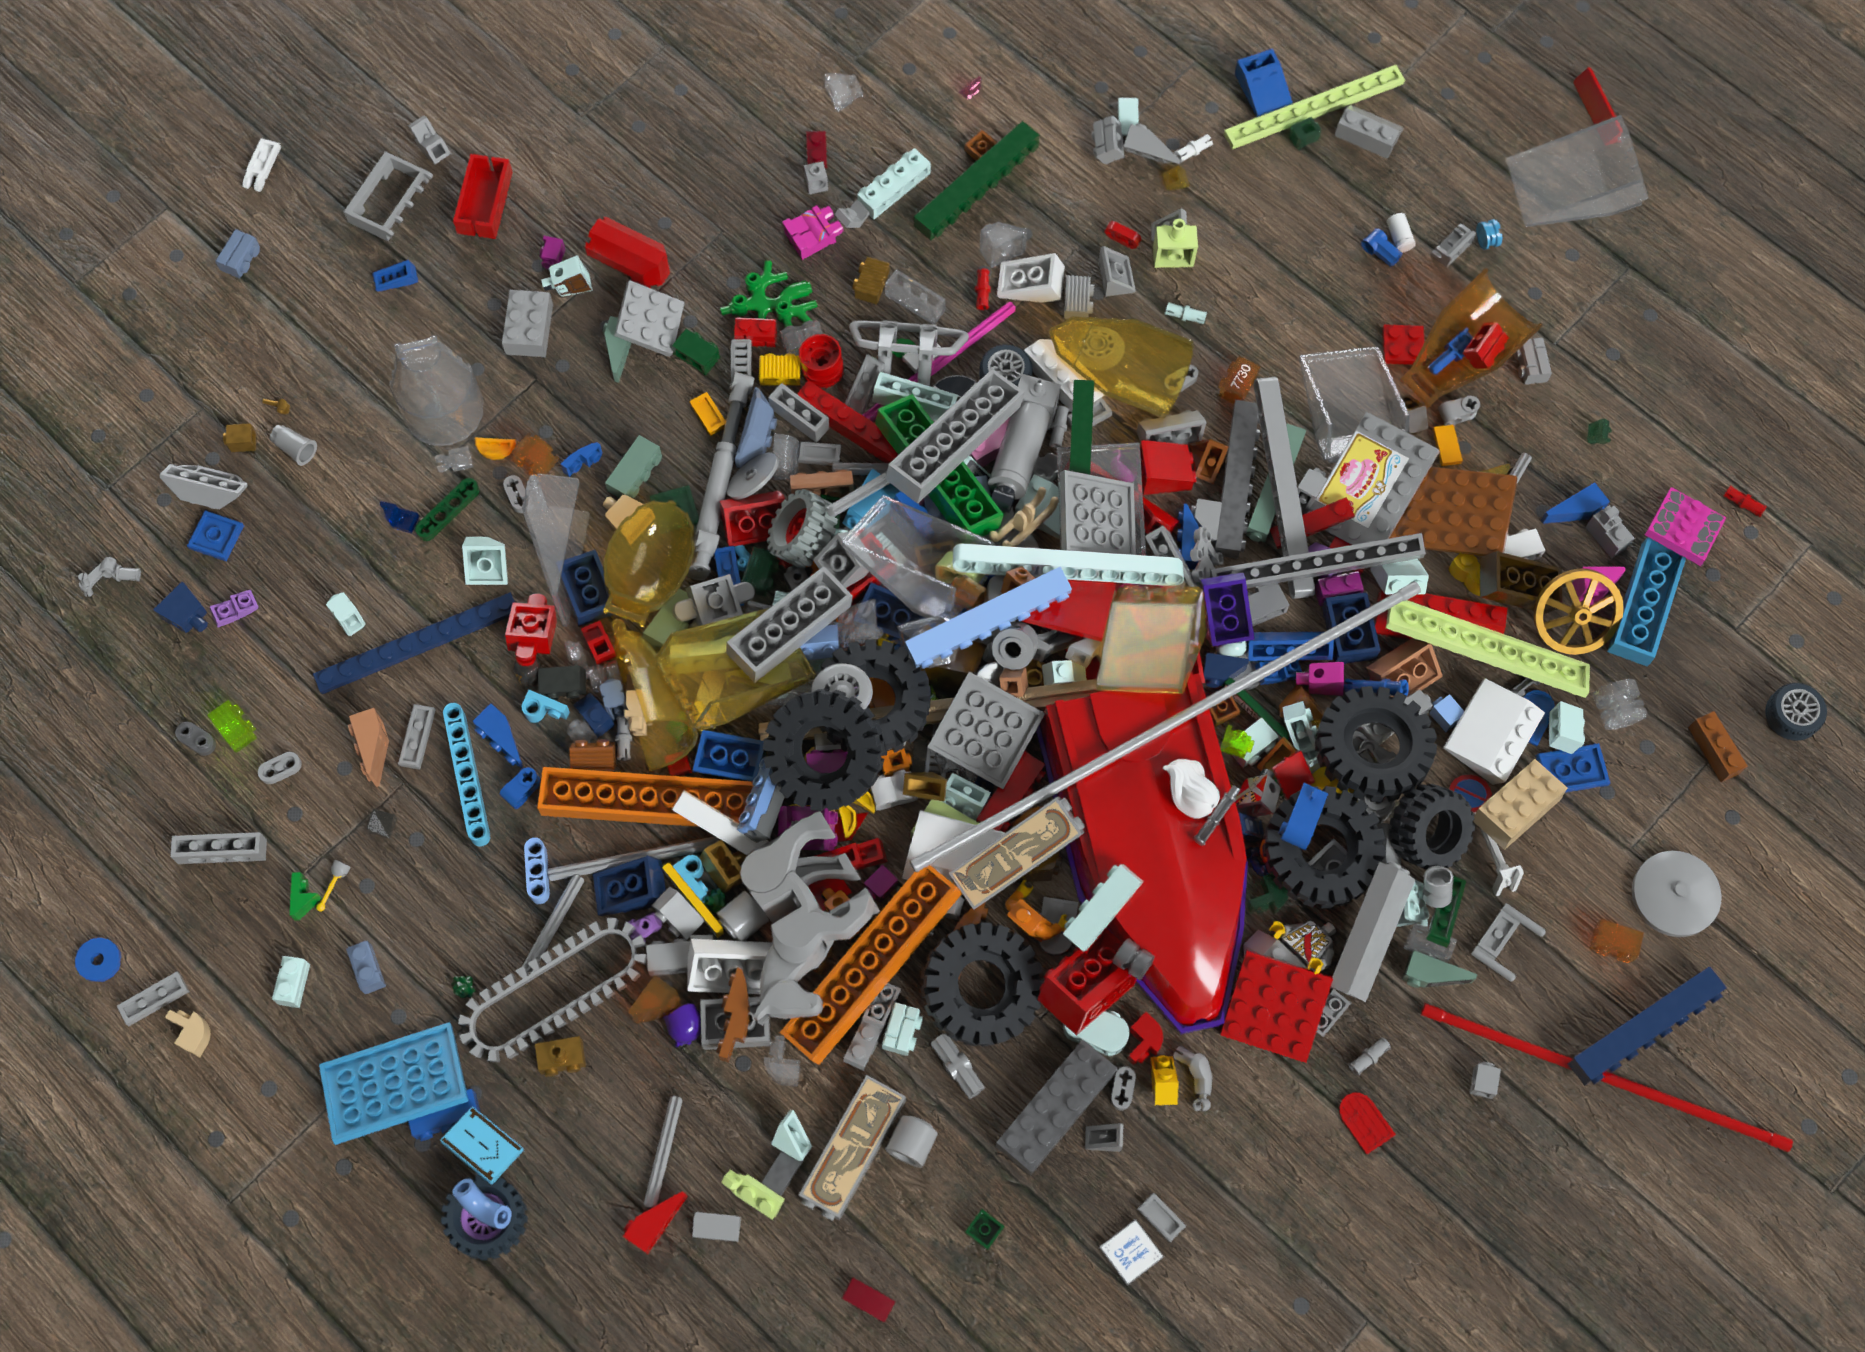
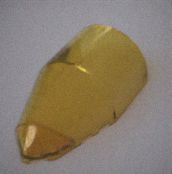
M1071 317L1065 322L1051 327L1049 330L1057 356L1084 379L1095 380L1094 387L1103 395L1160 418H1165L1175 404L1188 374L1194 351V342L1192 340L1137 319Z

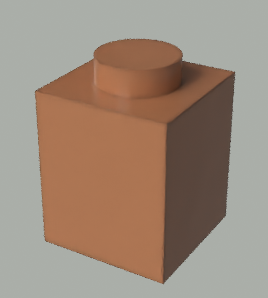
M1026 666L1016 670L1004 668L1000 676L1001 689L1015 697H1023L1028 687Z

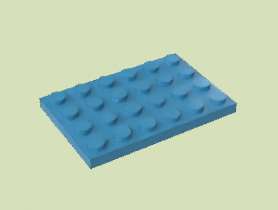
M450 1022L319 1064L331 1136L335 1145L469 1101L453 1027Z

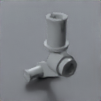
M105 557L89 575L86 573L84 575L83 573L79 574V587L84 592V596L87 597L88 594V597L93 595L92 587L102 576L106 578L112 577L117 582L121 580L139 582L141 570L140 568H122L114 558Z

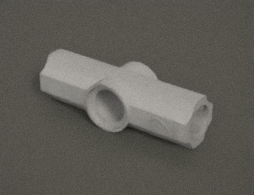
M947 1032L931 1042L932 1048L943 1061L945 1070L953 1080H956L968 1099L975 1097L985 1089L983 1083L972 1070L973 1067L962 1051L958 1050L951 1038L947 1036Z

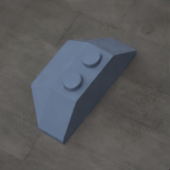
M757 387L754 388L736 453V468H741L748 461L764 454L766 449L771 447L772 436L770 434L777 425V418L774 417L773 408Z

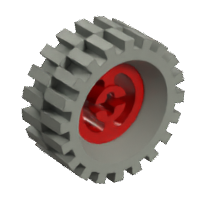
M802 489L796 490L795 495L791 493L788 496V501L784 500L781 503L782 508L777 509V516L775 519L772 518L771 521L773 526L768 530L770 537L767 538V543L770 544L768 550L771 551L772 555L803 569L806 568V565L808 567L813 565V559L832 540L830 537L831 534H835L836 529L834 525L837 524L838 519L835 516L830 517L826 511L827 507L832 504L831 502L809 490Z

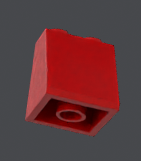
M1147 440L1141 441L1137 460L1143 495L1192 490L1193 483L1196 482V472L1191 467V464H1193V454L1189 452L1188 445Z

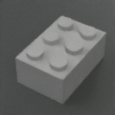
M510 290L502 339L506 355L546 357L553 309L550 292Z
M749 997L750 1014L745 1043L736 1041L734 1048L771 1046L770 1018L763 1025L758 1024V1021L754 1019L755 1012L761 1003L760 997ZM723 999L700 1000L702 1047L704 1050L717 1049L720 1039L724 1040L726 1034L723 1031L727 1018L730 1019L731 1016L725 1015L724 1008L722 1007Z

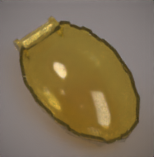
M653 500L638 506L635 512L629 517L627 516L618 526L609 541L603 563L605 588L609 596L603 613L615 614L639 623V626L644 627L649 614L667 604L680 588L688 575L695 550L694 527L688 513L678 508L674 501L669 500L666 503Z

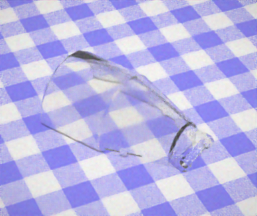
M437 334L431 335L428 339L401 344V342L394 344L396 351L395 368L392 370V380H390L389 385L409 432L420 441L434 446L452 445L466 439L478 427L483 416L482 393L471 365L462 362V358L459 355H453L452 350L439 341Z

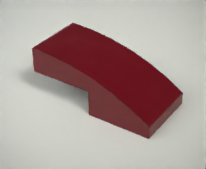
M851 1278L841 1297L844 1301L884 1323L895 1304L894 1300L855 1278Z

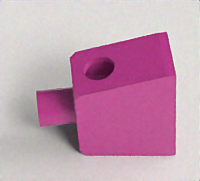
M1344 662L1309 664V672H1296V685H1309L1310 694L1343 696Z

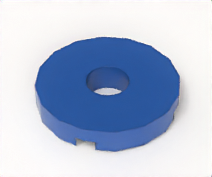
M91 939L84 943L77 951L75 957L76 969L88 981H106L119 970L121 952L118 946L109 939ZM97 955H103V962L100 965H94V958Z

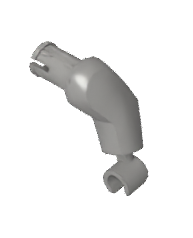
M1179 1046L1176 1050L1183 1055L1174 1052V1059L1189 1066L1190 1072L1194 1077L1195 1094L1200 1095V1098L1193 1102V1109L1199 1111L1202 1103V1111H1207L1211 1104L1206 1096L1211 1095L1212 1072L1209 1062L1203 1054H1194Z

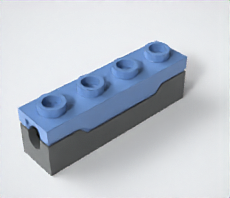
M764 758L760 761L759 772L753 780V788L746 798V806L744 812L739 817L737 831L743 833V835L756 843L770 838L785 797L780 792L782 788L780 783L774 785L769 775L773 771L771 767H765Z

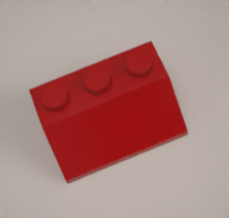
M781 491L751 495L739 500L727 499L720 501L722 522L729 547L767 541V538L770 537L768 530L773 526L771 524L772 518H776V511L778 508H782L781 503L785 500Z

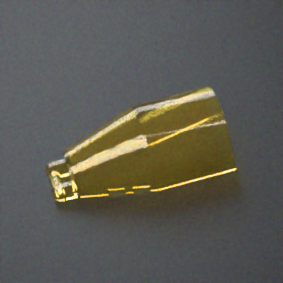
M615 619L612 621V630L615 637L613 646L623 683H627V674H630L645 723H652V725H647V736H638L649 771L657 770L674 764L685 757L696 745L698 732L678 675L643 635L635 631H627L624 621Z

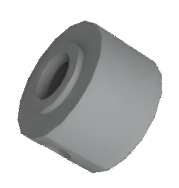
M1019 621L1010 622V627L999 631L992 644V652L996 661L1004 668L1011 670L1027 666L1036 654L1039 645L1038 636L1034 629L1028 624ZM1009 642L1019 644L1021 647L1020 655L1017 657L1009 656L1005 651L1006 644Z

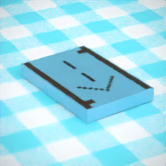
M473 1106L440 1140L444 1146L491 1185L524 1151L519 1144Z

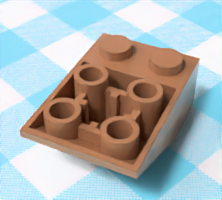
M371 708L349 716L351 724H348L351 736H354L356 741L354 747L357 755L362 760L360 767L363 774L366 775L369 782L372 781L378 787L380 786L389 739L382 719L375 708Z

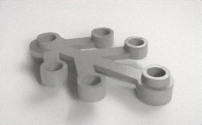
M1205 526L1199 527L1194 531V541L1196 544L1190 551L1192 561H1199L1195 570L1192 571L1194 582H1201V579L1210 578L1211 569H1215L1214 566L1222 565L1224 561L1222 553L1215 552L1211 544L1212 534Z

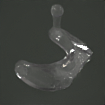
M572 641L565 642L564 648L571 665H580L586 669L587 680L589 678V669L581 644Z

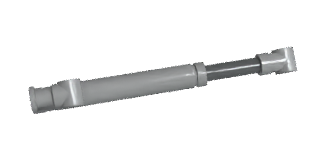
M734 372L731 380L730 389L732 392L728 400L730 404L722 440L716 446L686 571L687 577L699 581L705 580L711 570L709 563L718 545L719 535H717V530L721 517L720 501L725 500L734 456L737 450L734 443L742 409L746 407L748 395H750L754 383V377Z

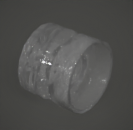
M1634 679L1613 682L1599 688L1592 694L1597 708L1601 710L1606 709L1600 714L1601 719L1604 720L1603 725L1606 730L1625 728L1648 716L1646 708H1642L1644 706L1643 700H1635L1640 696V691Z

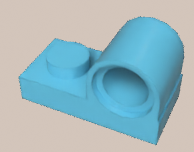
M528 690L522 703V711L526 719L532 723L541 721L546 712L555 719L560 717L567 719L570 714L567 705L531 690ZM538 707L536 712L529 713L530 708Z
M688 855L673 865V868L704 903L708 889L701 880L697 882L703 875V865L699 857ZM690 864L698 865L695 871L690 872L687 870Z

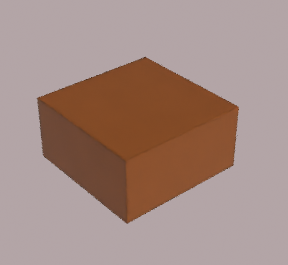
M981 130L965 144V152L977 161L997 142Z
M1232 696L1209 708L1215 727L1240 714V710Z

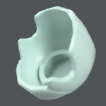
M1247 641L1215 646L1219 655L1232 657L1242 656L1248 647Z

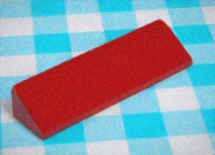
M1588 67L1573 81V84L1603 143L1615 141L1621 133L1622 127L1592 68Z

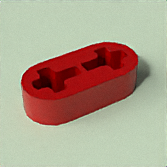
M1115 221L1109 222L1104 230L1110 239L1131 249H1136L1142 240V237L1137 232Z

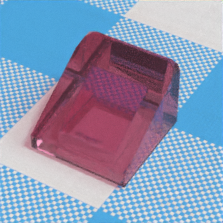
M978 76L970 80L959 90V94L970 100L981 90L982 77Z

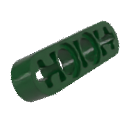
M472 478L462 480L416 525V534L420 540H432L477 497L480 489L476 480ZM466 487H473V490H466ZM454 498L461 500L460 504L456 507L449 505L450 501ZM440 512L446 514L444 520H435L436 514ZM422 529H429L430 532L428 534L426 532L423 533Z

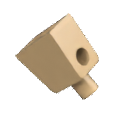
M622 495L618 501L608 497L603 503V507L608 510L605 514L608 523L628 545L655 518L650 507L627 495Z

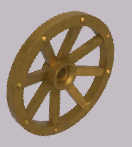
M1574 569L1556 576L1542 589L1534 606V624L1540 637L1554 650L1573 655L1594 651L1607 643L1616 633L1623 617V600L1619 589L1607 576L1591 569ZM1573 579H1591L1583 602H1580L1571 582ZM1599 581L1609 589L1611 594L1589 606ZM1565 583L1573 604L1568 606L1549 598V596L1555 589ZM1614 603L1611 620L1592 615V613L1606 605ZM1545 604L1568 613L1567 616L1543 623ZM1589 621L1607 626L1604 632L1594 640H1592L1589 630ZM1572 622L1559 642L1551 638L1546 629ZM1579 625H1581L1586 643L1566 645Z

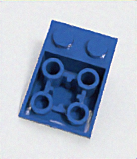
M1273 49L1237 60L1235 76L1257 117L1293 104L1281 64Z

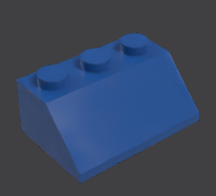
M702 730L693 771L753 782L759 772L760 761L766 756L767 751L763 750V741Z

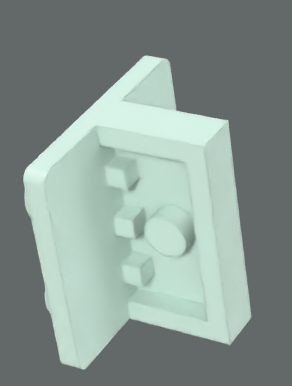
M1415 880L1396 927L1418 924L1422 927L1428 926L1429 911L1423 899V883Z

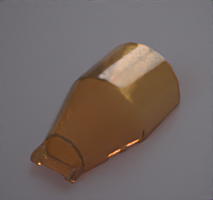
M1487 268L1440 312L1411 369L1399 380L1402 384L1405 383L1424 402L1427 409L1438 398L1498 370L1543 326L1542 323L1534 324L1524 318L1502 298L1491 284ZM1496 322L1509 337L1504 345V350L1497 354L1494 364L1488 369L1473 368L1469 362L1470 360H1467L1464 356L1457 362L1455 360L1450 362L1436 375L1429 371L1428 366L1446 351L1444 346L1466 327L1474 338L1484 323ZM1412 376L1433 395L1431 398L1411 378Z

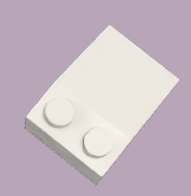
M1055 253L1001 262L997 297L1042 303L1061 300L1064 265Z

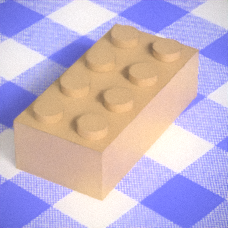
M1534 759L1477 810L1473 822L1505 850L1561 800L1567 787Z

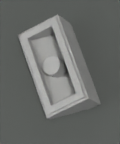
M695 1212L693 1237L738 1242L741 1217Z

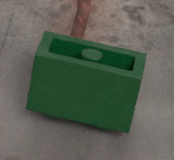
M687 328L672 345L674 356L705 376L720 359L719 348L715 343L707 342L696 331L692 332Z

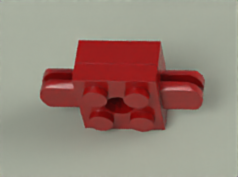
M542 594L530 595L527 604H512L505 638L508 651H515L516 661L521 666L533 665L537 653L550 654L557 624L555 606L547 605L546 597Z

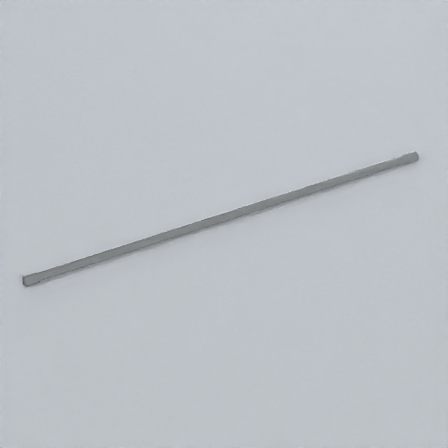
M1415 581L1408 584L1391 596L938 847L910 860L913 870L915 872L922 870L953 850L1400 602L1421 593L1420 586Z

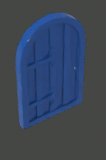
M1533 690L1528 692L1523 698L1529 700L1545 712L1529 740V743L1537 746L1549 724V712L1555 707L1551 696L1546 692Z

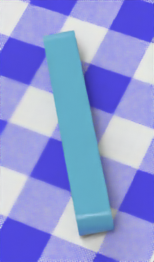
M450 703L445 706L443 716L466 830L474 845L484 846L490 840V831L467 719L459 704ZM459 712L456 718H450L452 713ZM457 732H463L461 737L454 738ZM467 751V755L465 757H458L460 752ZM471 771V775L469 777H462V774L464 772ZM469 791H476L473 797H466ZM473 811H480L477 817H470V814ZM477 831H484L481 837H474Z

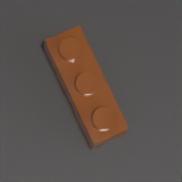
M1715 711L1696 719L1688 727L1721 783L1739 775L1748 767Z

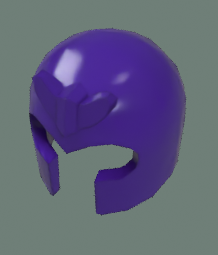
M694 1004L684 1005L673 1011L670 1015L663 1017L669 1035L675 1040L676 1047L683 1044L690 1045L691 1041L696 1040L701 1034V1015Z

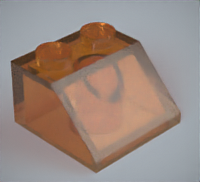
M654 976L628 1013L636 1024L663 1019L664 1016L670 1015L680 1007L681 1003L679 1001L681 999L676 989L657 976Z

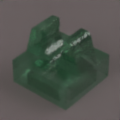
M1603 418L1588 425L1587 442L1592 445L1611 442V439L1608 438V433L1612 432V429L1609 427L1610 421Z

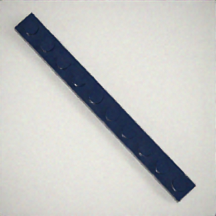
M511 592L313 673L320 693L325 694L509 618L512 604L515 603Z

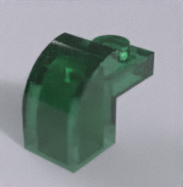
M1273 873L1263 876L1260 884L1265 895L1249 900L1247 907L1250 913L1256 911L1257 914L1269 910L1270 906L1273 914L1283 908L1289 896L1286 895L1288 890L1285 887L1279 889L1273 881L1275 879Z

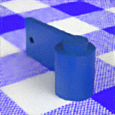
M1304 783L1288 822L1283 821L1278 834L1282 835L1281 840L1306 850L1328 793Z

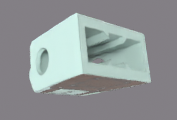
M578 256L551 266L549 268L551 277L542 279L545 291L555 288L560 296L592 291L589 272Z

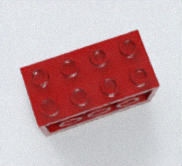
M1107 928L1102 931L1086 951H1082L1077 947L1073 955L1070 957L1065 956L1056 969L1051 968L1045 974V982L1039 988L1041 992L1038 1001L1076 1036L1127 993L1137 981V978L1129 974L1128 968L1123 970L1112 963L1123 943Z

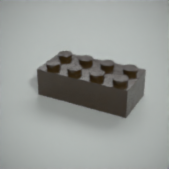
M1495 551L1480 558V598L1534 611V606L1540 592L1548 582L1562 574V568ZM1562 585L1555 589L1549 598L1563 603ZM1545 604L1543 613L1557 610V608Z

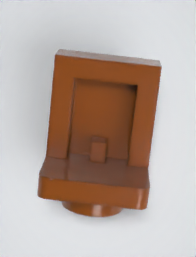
M1022 566L1007 571L1000 592L1004 594L1035 579V577Z

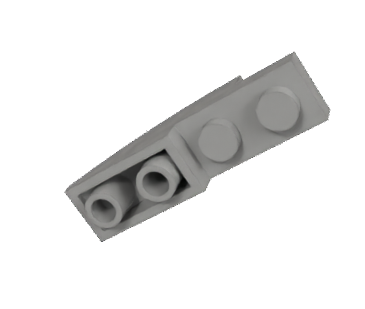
M887 983L867 1007L843 1062L861 1070L865 1069L884 1031L901 988Z

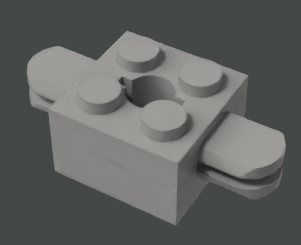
M730 574L685 588L688 599L677 602L673 606L672 613L675 619L682 622L695 618L698 629L743 615L740 604L748 602L754 597V588L748 582L733 585Z

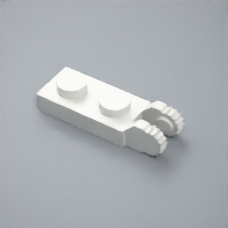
M260 139L246 169L247 172L243 180L244 188H250L253 177L256 176L254 190H262L265 179H267L281 149L279 143Z

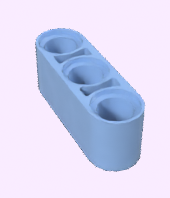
M531 838L525 843L524 847L527 893L534 903L543 904L550 895L547 873V850L540 839ZM536 846L541 847L538 853H531L532 848ZM534 868H542L541 873L537 875L532 874ZM537 888L543 889V893L541 895H533V892Z

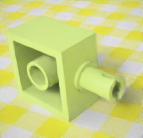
M1176 219L1173 222V226L1163 225L1156 227L1153 243L1154 268L1194 267L1198 249L1196 226L1185 225L1184 220Z

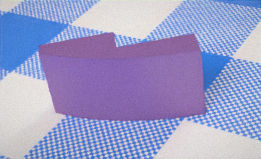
M251 590L231 595L230 600L210 606V612L217 628L243 618L258 609Z

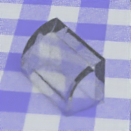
M774 434L773 453L777 456L779 464L772 479L790 480L791 475L798 473L800 442L796 438L785 434Z

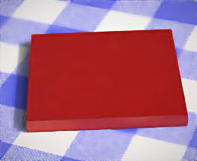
M1067 579L1072 588L1071 593L1068 594V599L1060 603L1057 600L1049 603V608L1041 612L1035 610L1030 613L1031 616L1022 621L1102 642L1116 583Z

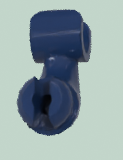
M1250 847L1245 849L1246 858L1250 861L1255 873L1262 877L1270 875L1265 864H1262L1257 858L1261 856L1260 848Z

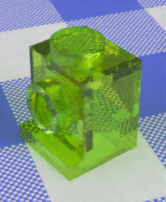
M1228 725L1220 749L1222 752L1244 759L1247 752L1251 753L1255 741L1251 740L1252 736L1247 735L1246 732L1242 730L1233 731L1231 730L1232 726Z

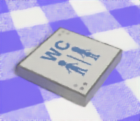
M1136 1219L1099 1247L1126 1285H1129L1164 1258Z

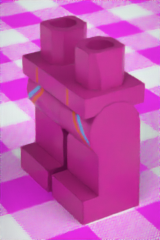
M815 206L812 210L806 211L793 220L787 219L782 221L784 233L802 260L829 244L835 243V237L843 232V227L838 220L831 224L828 223L829 220L834 218V213L830 206L822 209Z

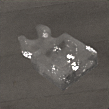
M469 446L448 450L449 456H435L436 462H444L443 465L437 466L438 472H445L449 467H452L453 472L473 468Z

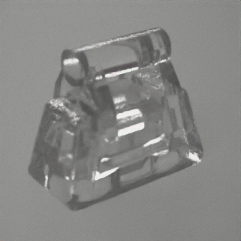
M825 74L824 85L836 112H840L851 105L856 98L863 96L864 93L855 75Z

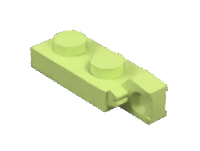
M729 1170L721 1182L731 1189L733 1194L772 1220L776 1217L785 1200L748 1174L746 1176L738 1175L734 1171Z

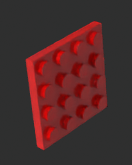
M1247 950L1220 1035L1307 1063L1333 978L1321 973L1315 974V971Z

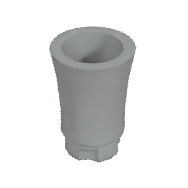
M283 425L275 426L270 435V441L288 454L298 465L307 464L316 453L317 443Z

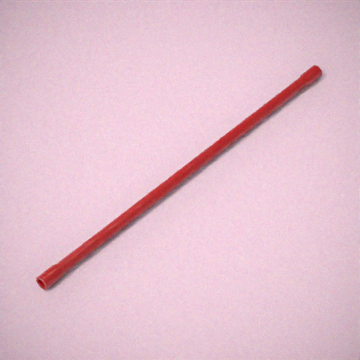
M1425 1003L1422 1008L1421 1015L1449 1024L1572 1070L1568 1065L1572 1058L1448 1013L1433 1005ZM1607 1071L1603 1073L1604 1078L1601 1081L1760 1140L1783 1151L1789 1152L1792 1148L1793 1140L1762 1130Z

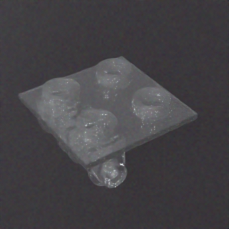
M875 599L851 606L838 616L839 646L842 649L848 648V644L858 641L861 645L865 643V640H878L883 636L882 628H878L876 623Z

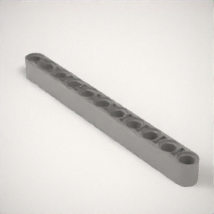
M1276 376L1255 379L1254 392L1283 557L1309 553L1279 381ZM1313 577L1288 581L1292 599L1314 596L1315 586Z

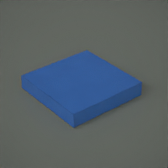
M204 511L187 547L227 562L244 525L241 522Z

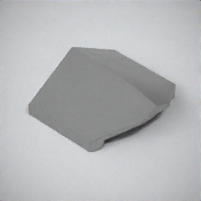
M827 733L814 734L815 750L830 751L841 749L839 742L834 745L827 739Z

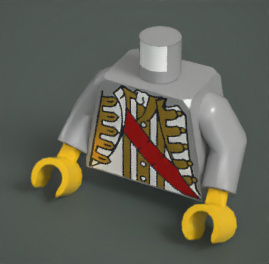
M1275 921L1269 931L1276 932L1274 938L1279 939L1280 936H1283L1282 944L1307 966L1308 970L1310 969L1315 971V974H1319L1320 971L1330 967L1334 954L1333 941L1330 937L1336 933V929L1331 923L1327 922L1321 928L1313 921L1292 925H1283L1281 922Z

